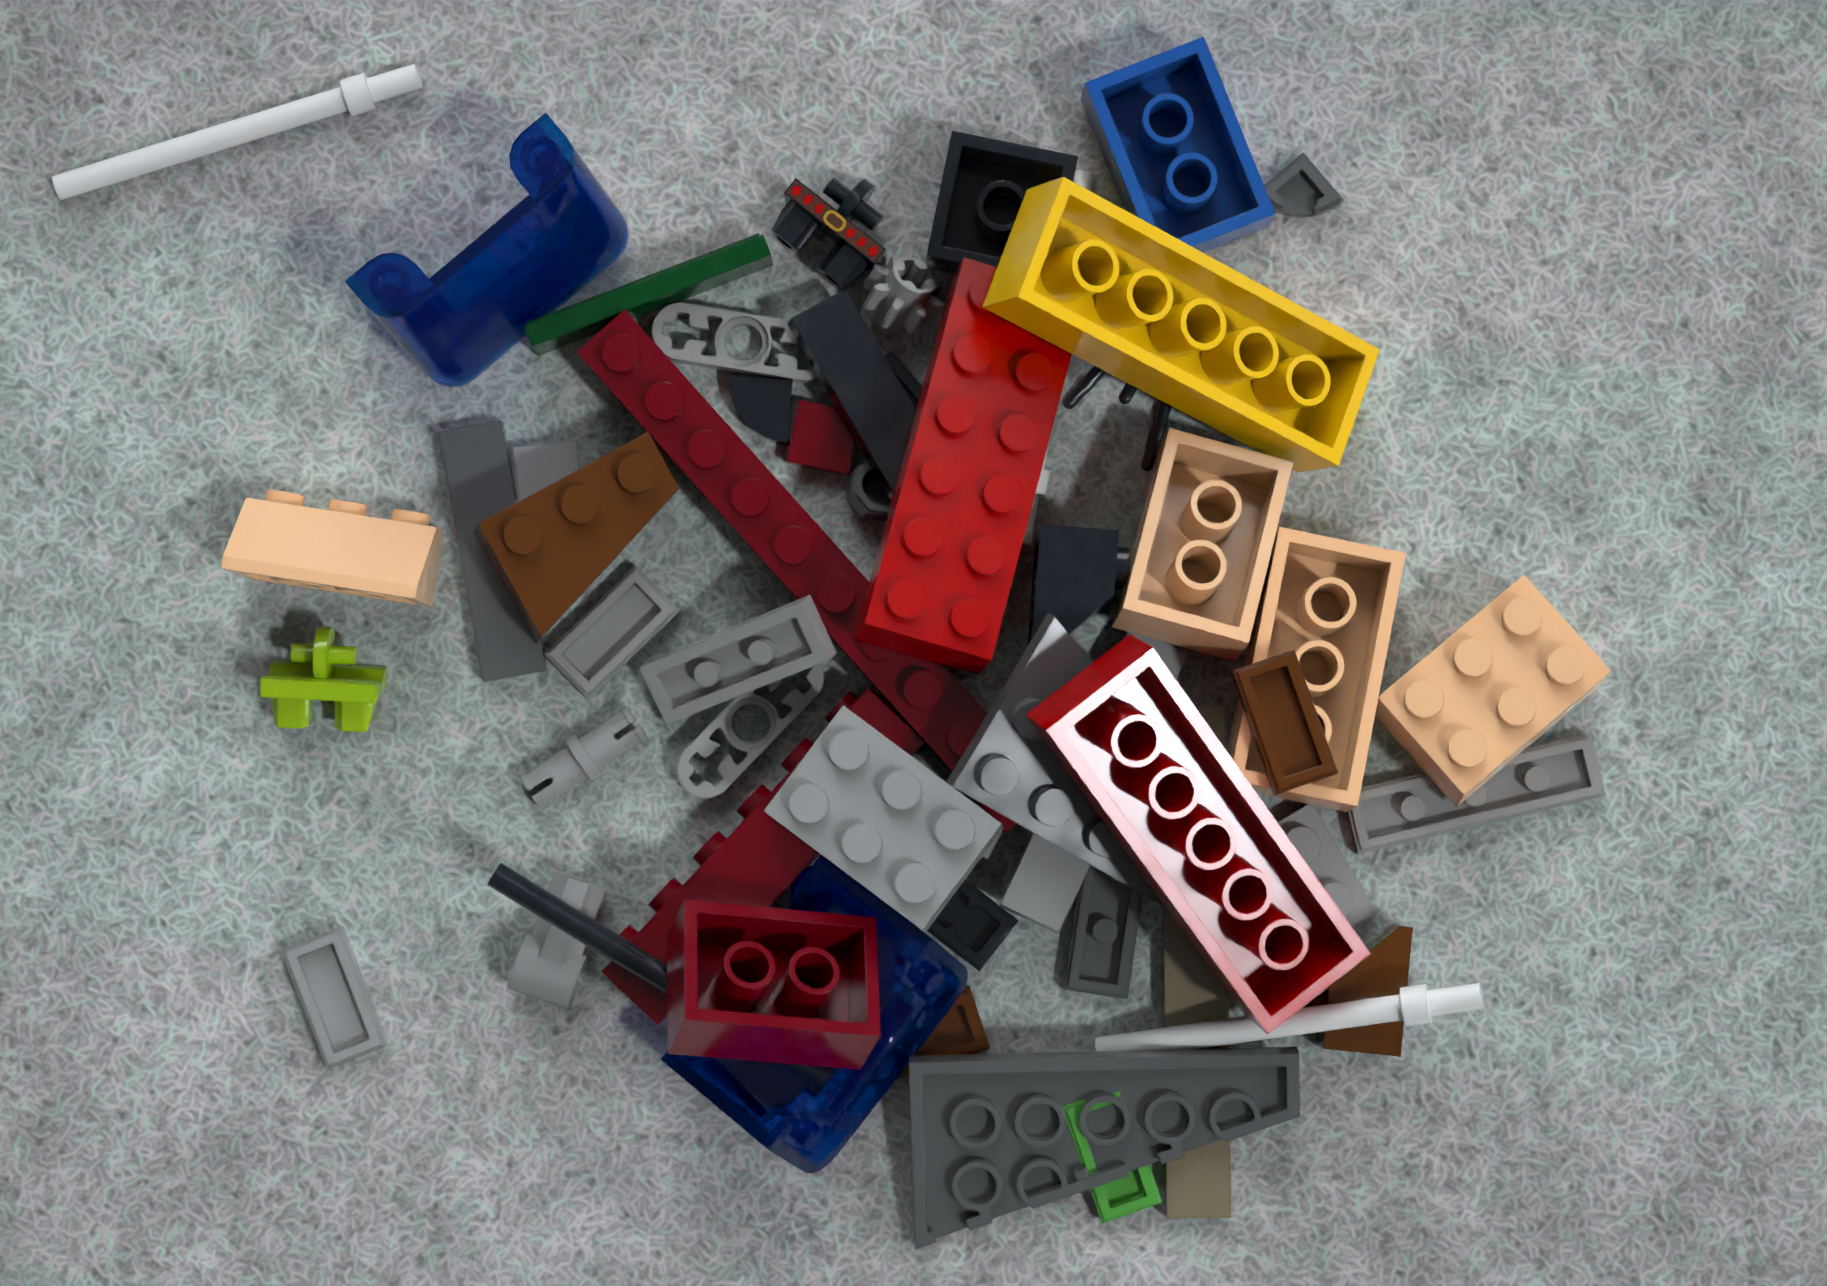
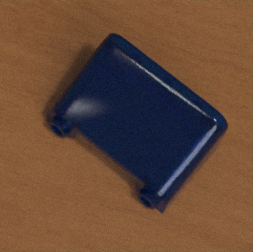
M544 113L517 137L512 144L509 154L510 168L517 181L529 195L432 277L428 278L417 264L407 256L397 253H386L369 260L345 281L419 367L439 385L450 388L460 387L476 379L527 335L524 328L527 325L526 322L556 311L617 260L626 249L629 239L628 225L621 211L567 136L547 113Z
M820 855L812 866L804 869L793 882L791 887V909L876 917L881 1037L861 1069L833 1068L827 1081L820 1089L779 1063L771 1067L760 1061L667 1054V1052L661 1058L666 1065L765 1148L803 1172L810 1174L822 1170L839 1154L907 1066L909 1056H914L958 1000L968 979L966 966L929 935L823 855Z

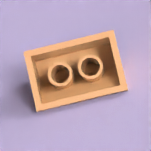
M266 490L265 500L245 499L222 557L221 569L246 579L432 607L445 532L437 527L429 526L430 515L392 509L391 520L366 516L368 506L364 504L330 499L328 510L304 507L305 496L278 490Z

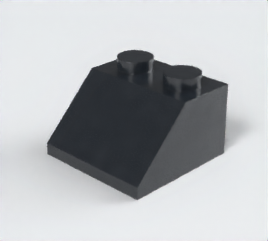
M1040 524L1035 536L1027 647L1048 612L1071 635L1114 596V590H1122L1123 585L1126 586L1129 568V547L1118 546L1119 530Z

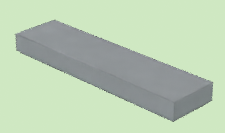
M1586 734L1525 749L1458 807L1452 804L1426 773L1361 787L1358 806L1347 811L1346 814L1356 854H1361L1606 796L1592 735Z

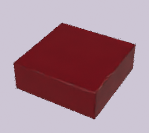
M799 400L786 461L787 464L849 476L856 440L836 407Z

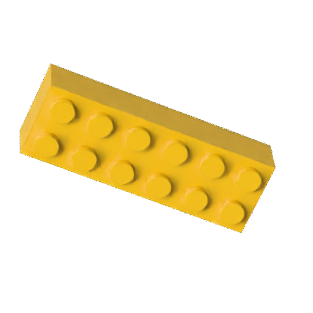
M1065 177L1027 189L982 306L1262 454L1294 462L1292 469L1297 472L1339 466L1380 351L1377 347Z

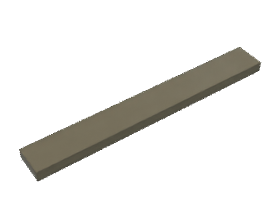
M1194 704L1226 749L1225 704ZM1162 906L1163 1028L1228 1019L1229 993L1168 909ZM1229 1045L1216 1046V1047H1208V1048H1201V1049L1229 1048ZM1219 1140L1184 1152L1185 1157L1165 1163L1166 1218H1231L1230 1141Z

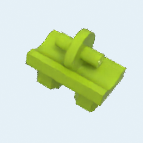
M318 626L314 644L292 643L291 661L272 660L268 675H262L260 678V697L271 698L273 718L277 728L300 729L309 727L313 721V700L335 701L336 729L349 732H366L372 724L376 703L386 686L387 666L356 664L357 646L335 645L333 626Z

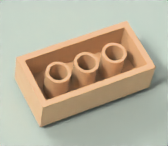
M1284 527L1277 529L1244 666L1295 650L1338 774L1273 796L1238 697L1228 753L1256 793L1344 812L1358 806L1406 553Z

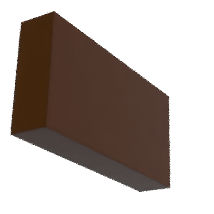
M1295 650L1230 672L1273 796L1338 774Z

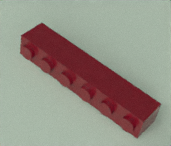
M869 689L860 698L852 691H849L824 718L830 723L840 708L845 706L910 756H913L924 744V741ZM807 737L780 764L788 772L781 782L772 791L764 784H761L736 811L744 821L728 838L718 830L693 856L692 859L700 865L697 871L683 885L675 877L670 880L648 904L656 914L639 932L629 924L619 934L620 936L667 964V934L684 899L771 907L820 853L764 812V810L813 746V743ZM612 961L601 971L657 1025L667 1017L666 994Z

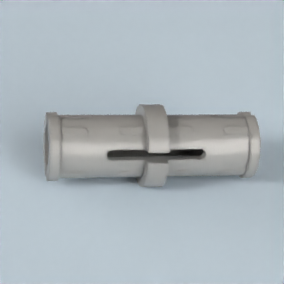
M626 705L621 708V711L580 738L577 734H574L565 740L568 747L529 772H524L519 776L527 791L547 778L553 779L551 784L532 796L541 810L547 808L548 804L586 778H589L592 782L603 775L601 771L603 767L640 743H645L649 740L640 725L620 738L615 737V733L636 720Z

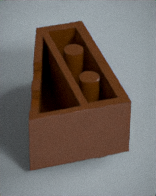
M649 432L477 524L474 533L536 644L679 490L677 482Z

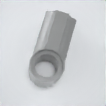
M554 872L547 889L548 892L595 921L598 918L607 890L559 872ZM538 916L532 934H527L522 942L507 987L568 1010L577 992V989L574 987L580 972L584 973L588 955L584 954L587 946Z

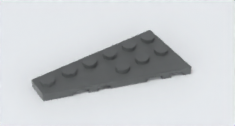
M1048 612L947 782L957 790L1165 907L1025 715L1093 663L1060 622Z
M1255 1047L909 1056L915 1250L936 1243V1239L965 1228H969V1231L983 1227L991 1224L994 1218L1028 1206L1035 1209L1127 1177L1129 1171L1161 1161L1164 1164L1185 1157L1184 1152L1219 1140L1228 1142L1300 1117L1298 1048ZM1120 1091V1097L1115 1094H1112ZM1086 1099L1080 1110L1079 1124L1083 1135L1087 1139L1097 1168V1172L1089 1174L1087 1167L1081 1164L1066 1121V1114L1062 1107ZM1098 1103H1112L1104 1107L1089 1111L1094 1105ZM1116 1106L1120 1108V1116Z

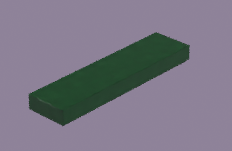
M757 233L528 321L524 328L532 348L539 356L597 334L624 309L633 319H636L670 304L683 301L774 266L772 256L764 235Z

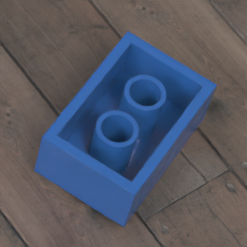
M1204 36L1084 83L1080 100L1123 207L1127 212L1203 253L1268 228L1275 216V211Z

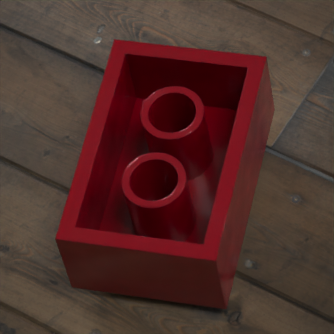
M684 899L667 934V1054L861 1069L881 1037L876 917Z

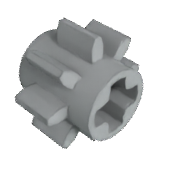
M892 255L886 267L875 264L863 287L870 294L863 306L864 309L869 310L872 320L883 330L894 334L907 332L910 336H914L921 323L931 326L944 304L936 298L943 284L937 281L934 270L921 259L910 256L899 258L897 255Z

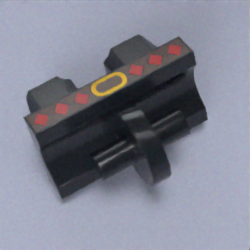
M797 178L784 192L786 205L781 210L771 230L772 235L797 255H799L818 230L836 243L817 268L826 279L840 290L848 289L862 277L867 269L872 271L875 264L882 265L886 260V257L883 256L886 249L852 223V220L856 218L873 231L884 217L867 204L875 189V186L869 181L863 179L851 191L836 178H833L827 184L823 193L839 205L837 210Z

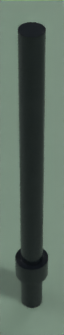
M499 864L490 878L488 886L667 995L666 963L506 865ZM764 1062L771 1067H774V1065L776 1064L772 1062ZM779 1063L820 1089L833 1070L832 1067Z

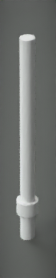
M415 64L370 78L364 72L340 80L341 87L52 176L54 188L59 199L64 200L349 111L351 116H356L377 109L376 102L423 88L422 81Z
M1480 983L1429 990L1427 984L1400 987V994L1301 1008L1270 1034H1266L1247 1016L1100 1036L1095 1038L1096 1051L1201 1049L1404 1020L1407 1027L1433 1023V1016L1484 1009V1002Z

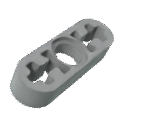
M689 303L670 304L664 307L654 319L652 325L654 343L673 362L766 378L790 379L793 382L802 384L820 381L811 364L809 370L798 369L797 358L790 355L778 354L779 366H766L773 348L772 330L784 332L780 340L781 345L800 347L788 326L789 320ZM686 316L689 318L691 329L710 333L709 320L722 321L715 334L717 355L715 357L703 355L708 347L707 342L694 339L687 340L684 349H674L672 338L664 335L665 327L676 326L679 317ZM741 326L755 329L762 337L761 351L755 358L748 361H738L732 358L727 353L725 347L729 333Z
M821 664L811 667L812 670L806 677L812 685L808 692L803 694L799 690L794 689L781 700V703L792 708L783 719H780L777 710L767 699L755 694L757 689L735 697L681 754L677 765V774L683 788L690 794L700 798H715L725 793L820 695L824 686V672ZM784 678L767 685L772 694L783 683ZM748 705H755L764 709L770 720V727L766 736L753 743L740 740L733 730L735 714L738 710ZM719 729H722L727 741L736 749L747 753V756L740 764L736 765L734 758L729 754L717 768L719 774L723 777L720 783L714 786L712 783L704 781L697 786L691 780L696 771L691 760L698 753L707 759L713 756L721 745L712 741L711 737Z

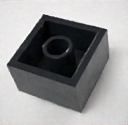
M952 131L926 255V263L935 271L950 274L956 273L964 257L998 267L1027 189L1061 177H1065L1073 182L1078 156Z

